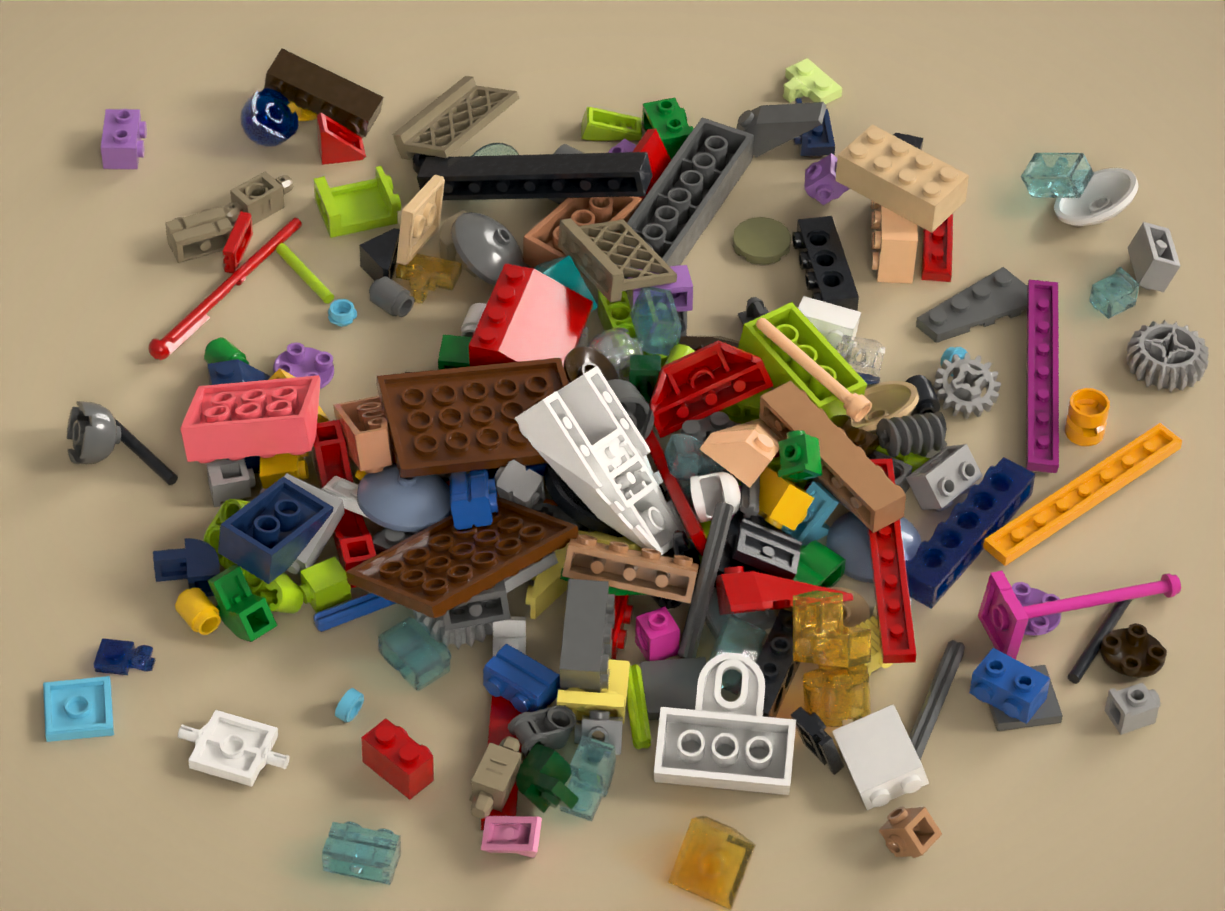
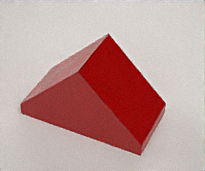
M321 112L317 115L318 147L322 165L359 161L366 157L362 137Z

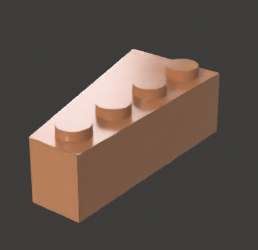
M379 396L333 404L335 419L340 420L347 452L359 470L365 471V473H378L384 467L391 466L394 452L389 436L388 421L384 417Z

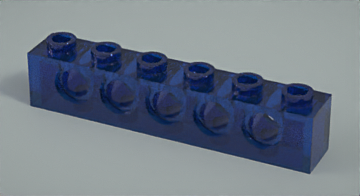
M1005 457L996 466H990L979 485L974 484L971 487L962 504L957 503L947 521H941L937 525L930 540H924L912 560L905 561L909 597L932 609L984 550V539L1005 526L1030 498L1036 474Z

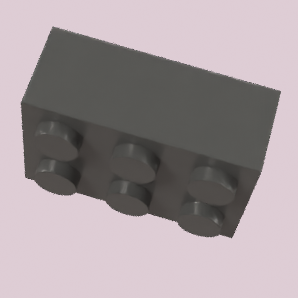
M568 580L559 667L561 690L580 688L585 692L600 693L602 688L608 689L610 669L608 668L609 659L612 656L611 636L615 624V594H609V581Z

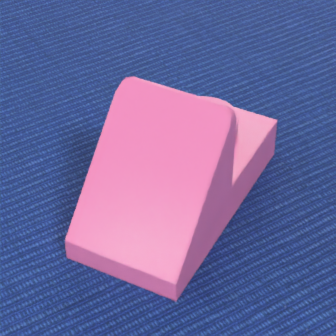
M537 816L485 817L481 850L489 853H517L535 858L538 850L542 818Z

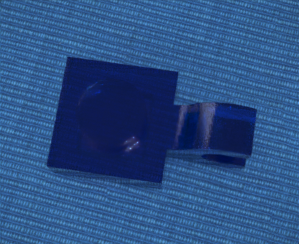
M102 638L94 661L95 672L128 675L130 668L152 671L156 661L155 658H151L153 647L140 645L135 649L134 642Z

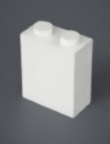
M894 704L832 731L867 810L884 806L892 799L906 793H914L922 786L929 784L923 765Z

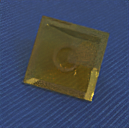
M705 815L692 818L668 883L731 910L756 844L735 828Z

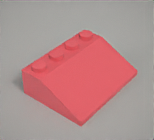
M320 376L198 386L180 427L187 462L210 463L216 459L227 458L237 461L250 456L270 458L276 454L290 453L292 455H302L311 451L317 432Z

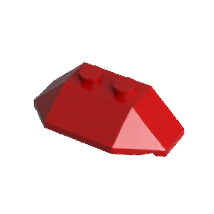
M718 340L662 366L649 406L654 414L656 430L660 438H663L682 429L683 423L687 420L704 419L774 385L760 357Z

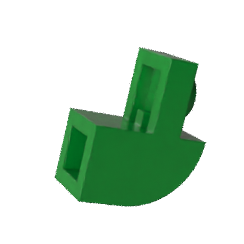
M232 565L208 580L218 603L216 607L219 610L221 620L238 638L252 642L278 626L265 597L252 594L240 566Z

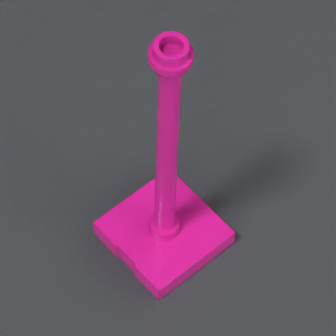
M996 571L990 573L978 618L995 649L1016 659L1030 618L1162 593L1167 598H1171L1180 593L1181 582L1177 575L1168 573L1162 575L1161 581L1022 607L1004 572Z

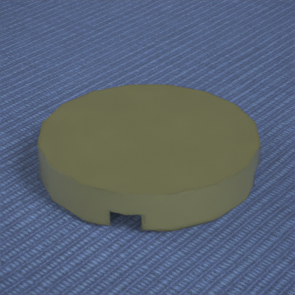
M750 218L741 222L735 228L732 245L735 253L746 257V261L750 263L772 264L780 261L782 256L789 253L791 235L787 227L772 218Z

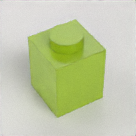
M335 556L300 571L301 585L299 587L303 592V602L305 604L310 603L316 613L351 599V588L347 581L346 571Z

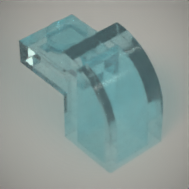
M584 735L582 736L570 763L572 777L568 784V788L579 798V801L572 810L560 806V811L593 821L602 797H606L614 774L616 763L614 745Z

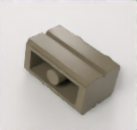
M222 207L206 209L186 217H177L165 223L168 245L178 263L223 251L233 229Z

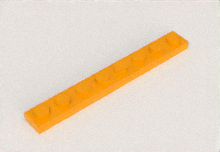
M1161 423L1157 424L985 538L983 548L1004 566L1008 565L1181 449L1182 439Z

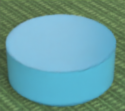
M354 688L349 689L339 701L335 710V716L345 723L352 721L364 703V695Z

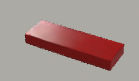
M953 214L933 232L923 228L921 280L951 282Z

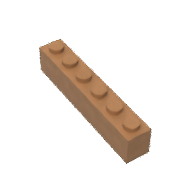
M789 381L760 396L759 418L781 440L787 439L788 432L796 430L805 431L807 435L819 439L823 475L818 476V478L873 533L904 517L906 495L899 485H895L885 475L883 469L875 465L866 456L864 450L856 446L847 437L844 430L837 427L828 418L825 411L818 408L809 399L805 391L800 390L792 381Z

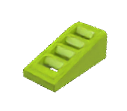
M593 107L586 108L581 122V139L592 141L641 140V118Z

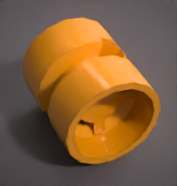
M1083 388L1075 391L1070 397L1065 434L1071 442L1080 446H1093L1102 441L1110 408V401L1103 392L1094 388Z

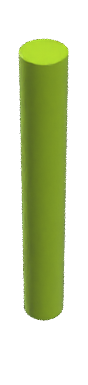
M284 243L279 244L276 252L324 303H331L334 295Z

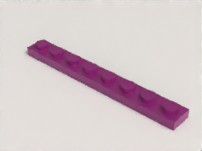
M1029 279L1027 285L1026 470L1057 473L1059 468L1058 282Z

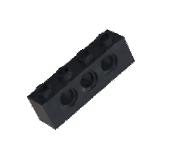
M824 216L798 219L797 232L792 233L794 249H799V265L801 270L805 269L806 287L807 290H812V299L858 311L859 295L833 217Z
M784 609L779 611L756 662L765 679L763 717L776 718L809 644L812 622L810 617Z

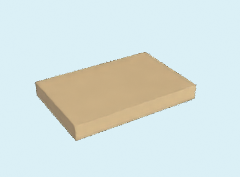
M434 175L403 208L396 263L407 265L439 229L445 183L444 177Z

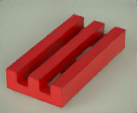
M240 212L225 244L223 262L226 264L224 267V272L233 274L238 269L253 236L251 213Z

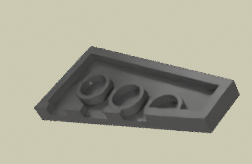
M1002 267L917 317L916 327L934 342L938 343L968 333L971 327L977 325L986 327L995 324V319L1007 315L1009 318L1020 316L1021 312L1027 309V285L1006 268Z

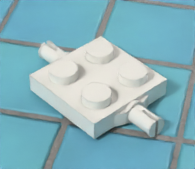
M215 710L210 721L200 730L182 724L178 731L179 739L195 742V749L188 760L190 769L252 787L260 770L267 764L286 769L289 763V755L272 751V747L278 738L277 727Z

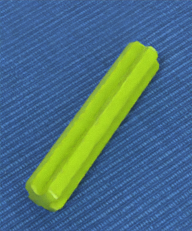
M634 664L630 665L627 690V706L633 746L636 749H647L651 746L649 719L641 668Z

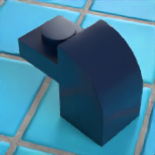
M184 538L185 548L153 551L156 582L188 579L189 589L200 588L207 597L214 596L208 580L220 573L218 554L211 545L202 540Z

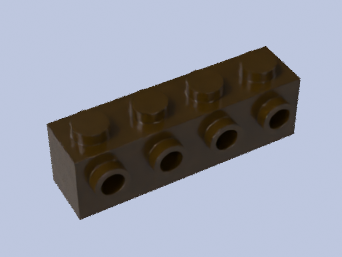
M281 48L268 69L264 89L268 90L271 94L283 97L302 109H308L316 114L321 112L350 131L364 137L367 136L379 116L384 98Z

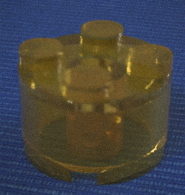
M829 660L820 662L818 669L803 674L804 710L809 715L813 712L817 714L826 727L843 726L842 720L853 719L854 722L871 714L870 680L866 665L838 666V662Z

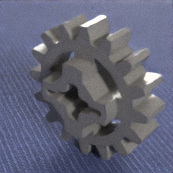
M965 353L963 359L954 354L951 362L945 359L941 368H938L933 387L938 390L937 398L938 400H945L942 406L944 410L949 407L953 408V416H956L961 411L965 419L969 418L971 412L980 417L983 409L989 412L993 403H996L999 394L997 392L1001 387V383L997 382L996 379L999 373L998 371H989L991 362H987L984 365L980 363V355L975 360H971L969 353ZM953 373V379L948 384V377ZM986 387V394L981 398L982 390Z

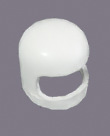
M715 472L690 477L691 497L700 523L712 521L715 506L719 502L731 504L734 507L732 515L739 510L741 493L733 475L727 472Z

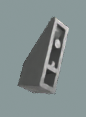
M824 102L761 105L752 111L747 110L743 112L738 118L736 129L754 135L753 155L756 158L822 125L826 105Z

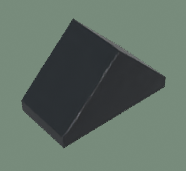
M394 228L359 245L360 267L374 281L385 276L393 280L397 265L400 229Z

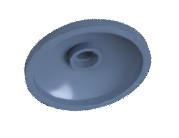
M392 463L391 466L384 467L381 472L367 473L358 485L357 502L362 512L376 524L388 529L403 532L422 531L448 517L451 512L450 487L437 474L400 478L397 463Z
M851 511L840 516L830 527L826 547L846 559L845 575L858 581L873 583L867 526ZM903 517L900 519L906 573L908 575L920 560L922 541L917 529Z

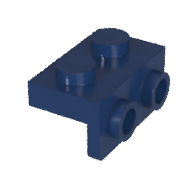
M796 98L795 104L802 103V99ZM828 109L825 110L822 125L793 139L794 145H799L800 156H823L831 153L835 155V142Z

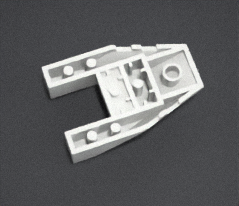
M597 366L515 417L519 424L520 432L529 440L538 453L598 519L641 548L660 551L662 556L673 547V533L676 530L685 532L672 500L666 502L659 484L664 481L659 470L654 473L646 454L651 451Z

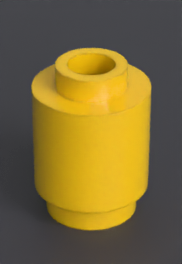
M200 588L186 589L179 594L175 609L194 632L208 635L218 628L221 622L219 610Z

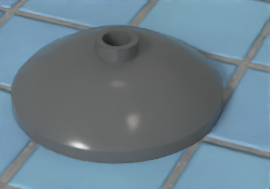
M473 212L463 213L453 222L451 229L452 240L459 256L469 269L485 282L495 286L505 263L525 267L523 254L517 241L501 223L487 215Z

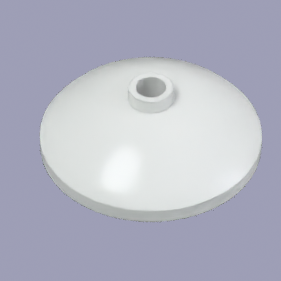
M1108 168L1095 171L1067 186L1057 197L1054 211L1060 221L1073 226L1104 223L1117 216L1132 202L1138 190V181L1133 172L1123 168Z

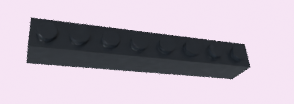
M647 152L426 157L417 175L420 190L434 175L444 177L442 201L645 196L652 179Z

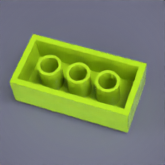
M793 302L744 324L738 349L762 359L774 389L792 381L800 390L806 392L809 399L818 408L825 411L829 419L836 415H846V409L843 407L844 403L757 328L756 322L760 318L768 320L850 393L862 394L864 396L867 383Z

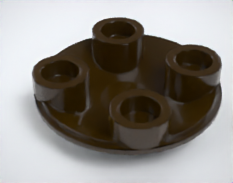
M1137 623L1129 625L1128 628L1117 629L1105 635L1100 647L1102 658L1110 668L1122 675L1135 678L1148 677L1159 672L1167 656V650L1161 643L1147 633L1145 626Z

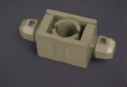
M265 171L231 189V203L223 207L230 223L237 220L241 211L251 213L252 225L283 209L284 195L293 189V180L288 175L274 179Z
M508 736L499 745L489 743L471 780L473 785L470 801L472 802L471 812L473 816L483 819L490 814L492 809L502 812L516 782L517 772L521 765L522 753H519L520 743L518 739Z

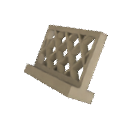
M464 76L392 134L401 159L410 160L416 153L448 158L519 99L517 91L477 86L474 77Z
M571 218L560 220L558 247L566 256H571L574 264L610 302L621 301L622 291L675 283L677 281V274L624 220L578 226Z

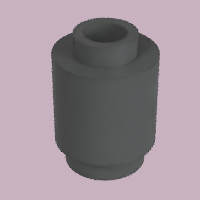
M385 276L375 280L370 286V301L390 315L404 317L411 311L414 305V298L411 296L410 291Z

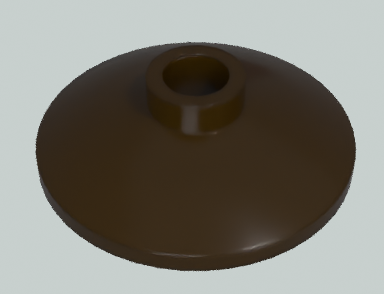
M576 347L565 357L564 370L570 383L596 366L606 381L619 379L616 369L610 360L593 348Z

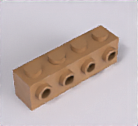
M579 534L577 539H570L562 576L580 580L609 581L610 587L691 604L699 564L693 563V559L687 556L674 555V558L661 556V552L655 549L642 548L640 552L629 549V545L622 542L611 541L608 545L598 543L597 538L593 536Z

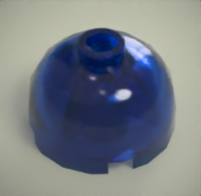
M264 88L262 91L255 92L247 99L241 110L240 120L242 128L249 139L258 145L272 147L281 145L297 132L299 126L298 115L296 111L291 112L287 106L290 102L278 91Z

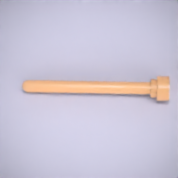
M765 318L757 320L756 326L762 333L844 403L843 407L850 418L858 422L869 413L872 408V402L865 396L850 393Z

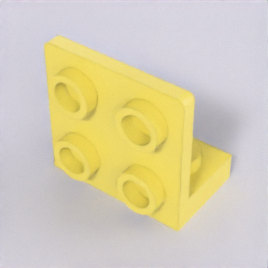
M609 659L608 669H610L608 689L602 688L600 693L585 692L580 688L558 690L557 705L566 706L571 709L576 716V720H582L583 715H589L590 710L610 711V716L623 717L624 724L630 662Z

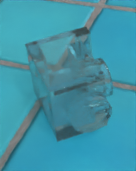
M1119 267L1116 269L1115 274L1092 284L1089 302L1109 319L1136 305L1140 284L1124 269Z

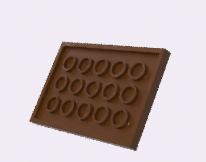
M561 358L377 376L376 386L384 417L388 421L389 436L400 478L506 467L509 461L512 460L522 465L547 463L531 445L529 440L522 435L515 417L569 384Z
M497 497L498 512L492 513L493 522L491 525L476 527L474 524L472 528L457 530L454 528L453 517L450 515L346 571L347 581L351 585L422 613L430 618H438L457 605L470 601L473 596L482 591L493 588L495 584L505 578L518 574L520 570L530 564L541 561L543 557L555 550L566 547L570 539H577L579 535L578 526Z

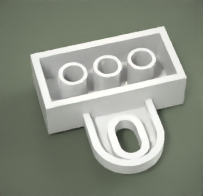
M724 653L712 658L703 667L698 678L695 710L669 707L660 708L654 782L789 795L796 720L763 717L765 679L761 669L752 659L738 653ZM730 669L737 670L742 675L741 695L733 702H728L721 696L722 677Z

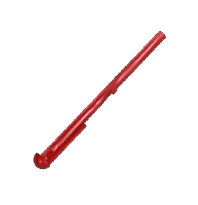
M293 218L161 340L152 339L148 347L150 355L157 360L169 357L172 352L210 318L207 313L231 291L234 285L240 286L246 277L276 250L279 244L284 243L302 226V222L298 218Z

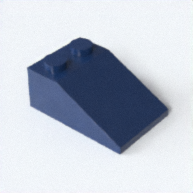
M282 477L221 524L218 553L267 584H270L290 568L332 514L334 507L287 478Z

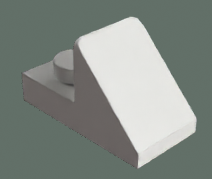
M511 617L508 620L493 622V656H496L497 652L505 644L514 647L526 655V617Z

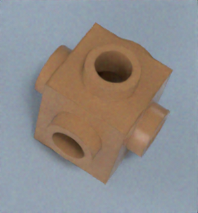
M899 807L887 816L888 821L879 829V832L886 841L887 848L896 857L912 856L916 858L922 856L942 835L926 807Z

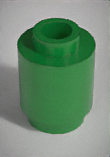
M217 338L206 346L204 359L208 364L239 359L249 365L246 355L226 338Z

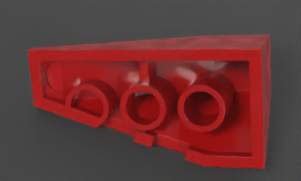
M743 566L724 568V574L716 577L719 615L853 601L852 593L755 571L744 572Z

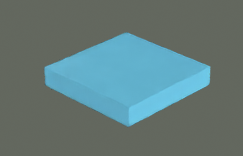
M110 676L43 683L46 742L114 735Z

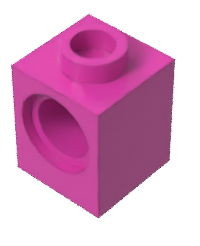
M666 606L636 617L635 643L646 661L665 660L678 655L680 628Z

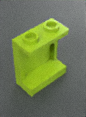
M382 166L375 167L376 177L374 179L329 188L325 176L314 178L315 202L330 238L398 224L397 211H401V201L398 194H393L390 175H385Z

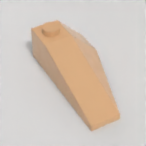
M756 419L711 433L699 449L748 487H751L778 452V441H781V439L761 419Z

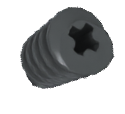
M937 411L934 414L925 413L923 415H906L901 418H883L878 422L876 435L879 436V445L887 450L890 457H896L899 453L907 456L910 451L912 454H919L921 450L929 453L932 451V448L934 451H941L944 447L947 427L942 412Z

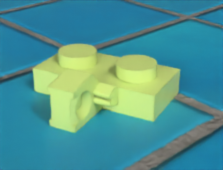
M808 58L786 68L785 77L789 81L783 86V98L789 103L803 96L809 97L813 102H824L825 104L842 97V87Z

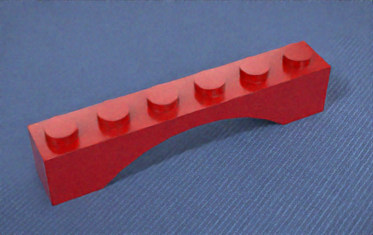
M340 420L317 423L316 438L311 454L320 489L334 476L353 482ZM344 508L345 513L333 532V538L340 564L345 571H348L376 556V551L363 516Z

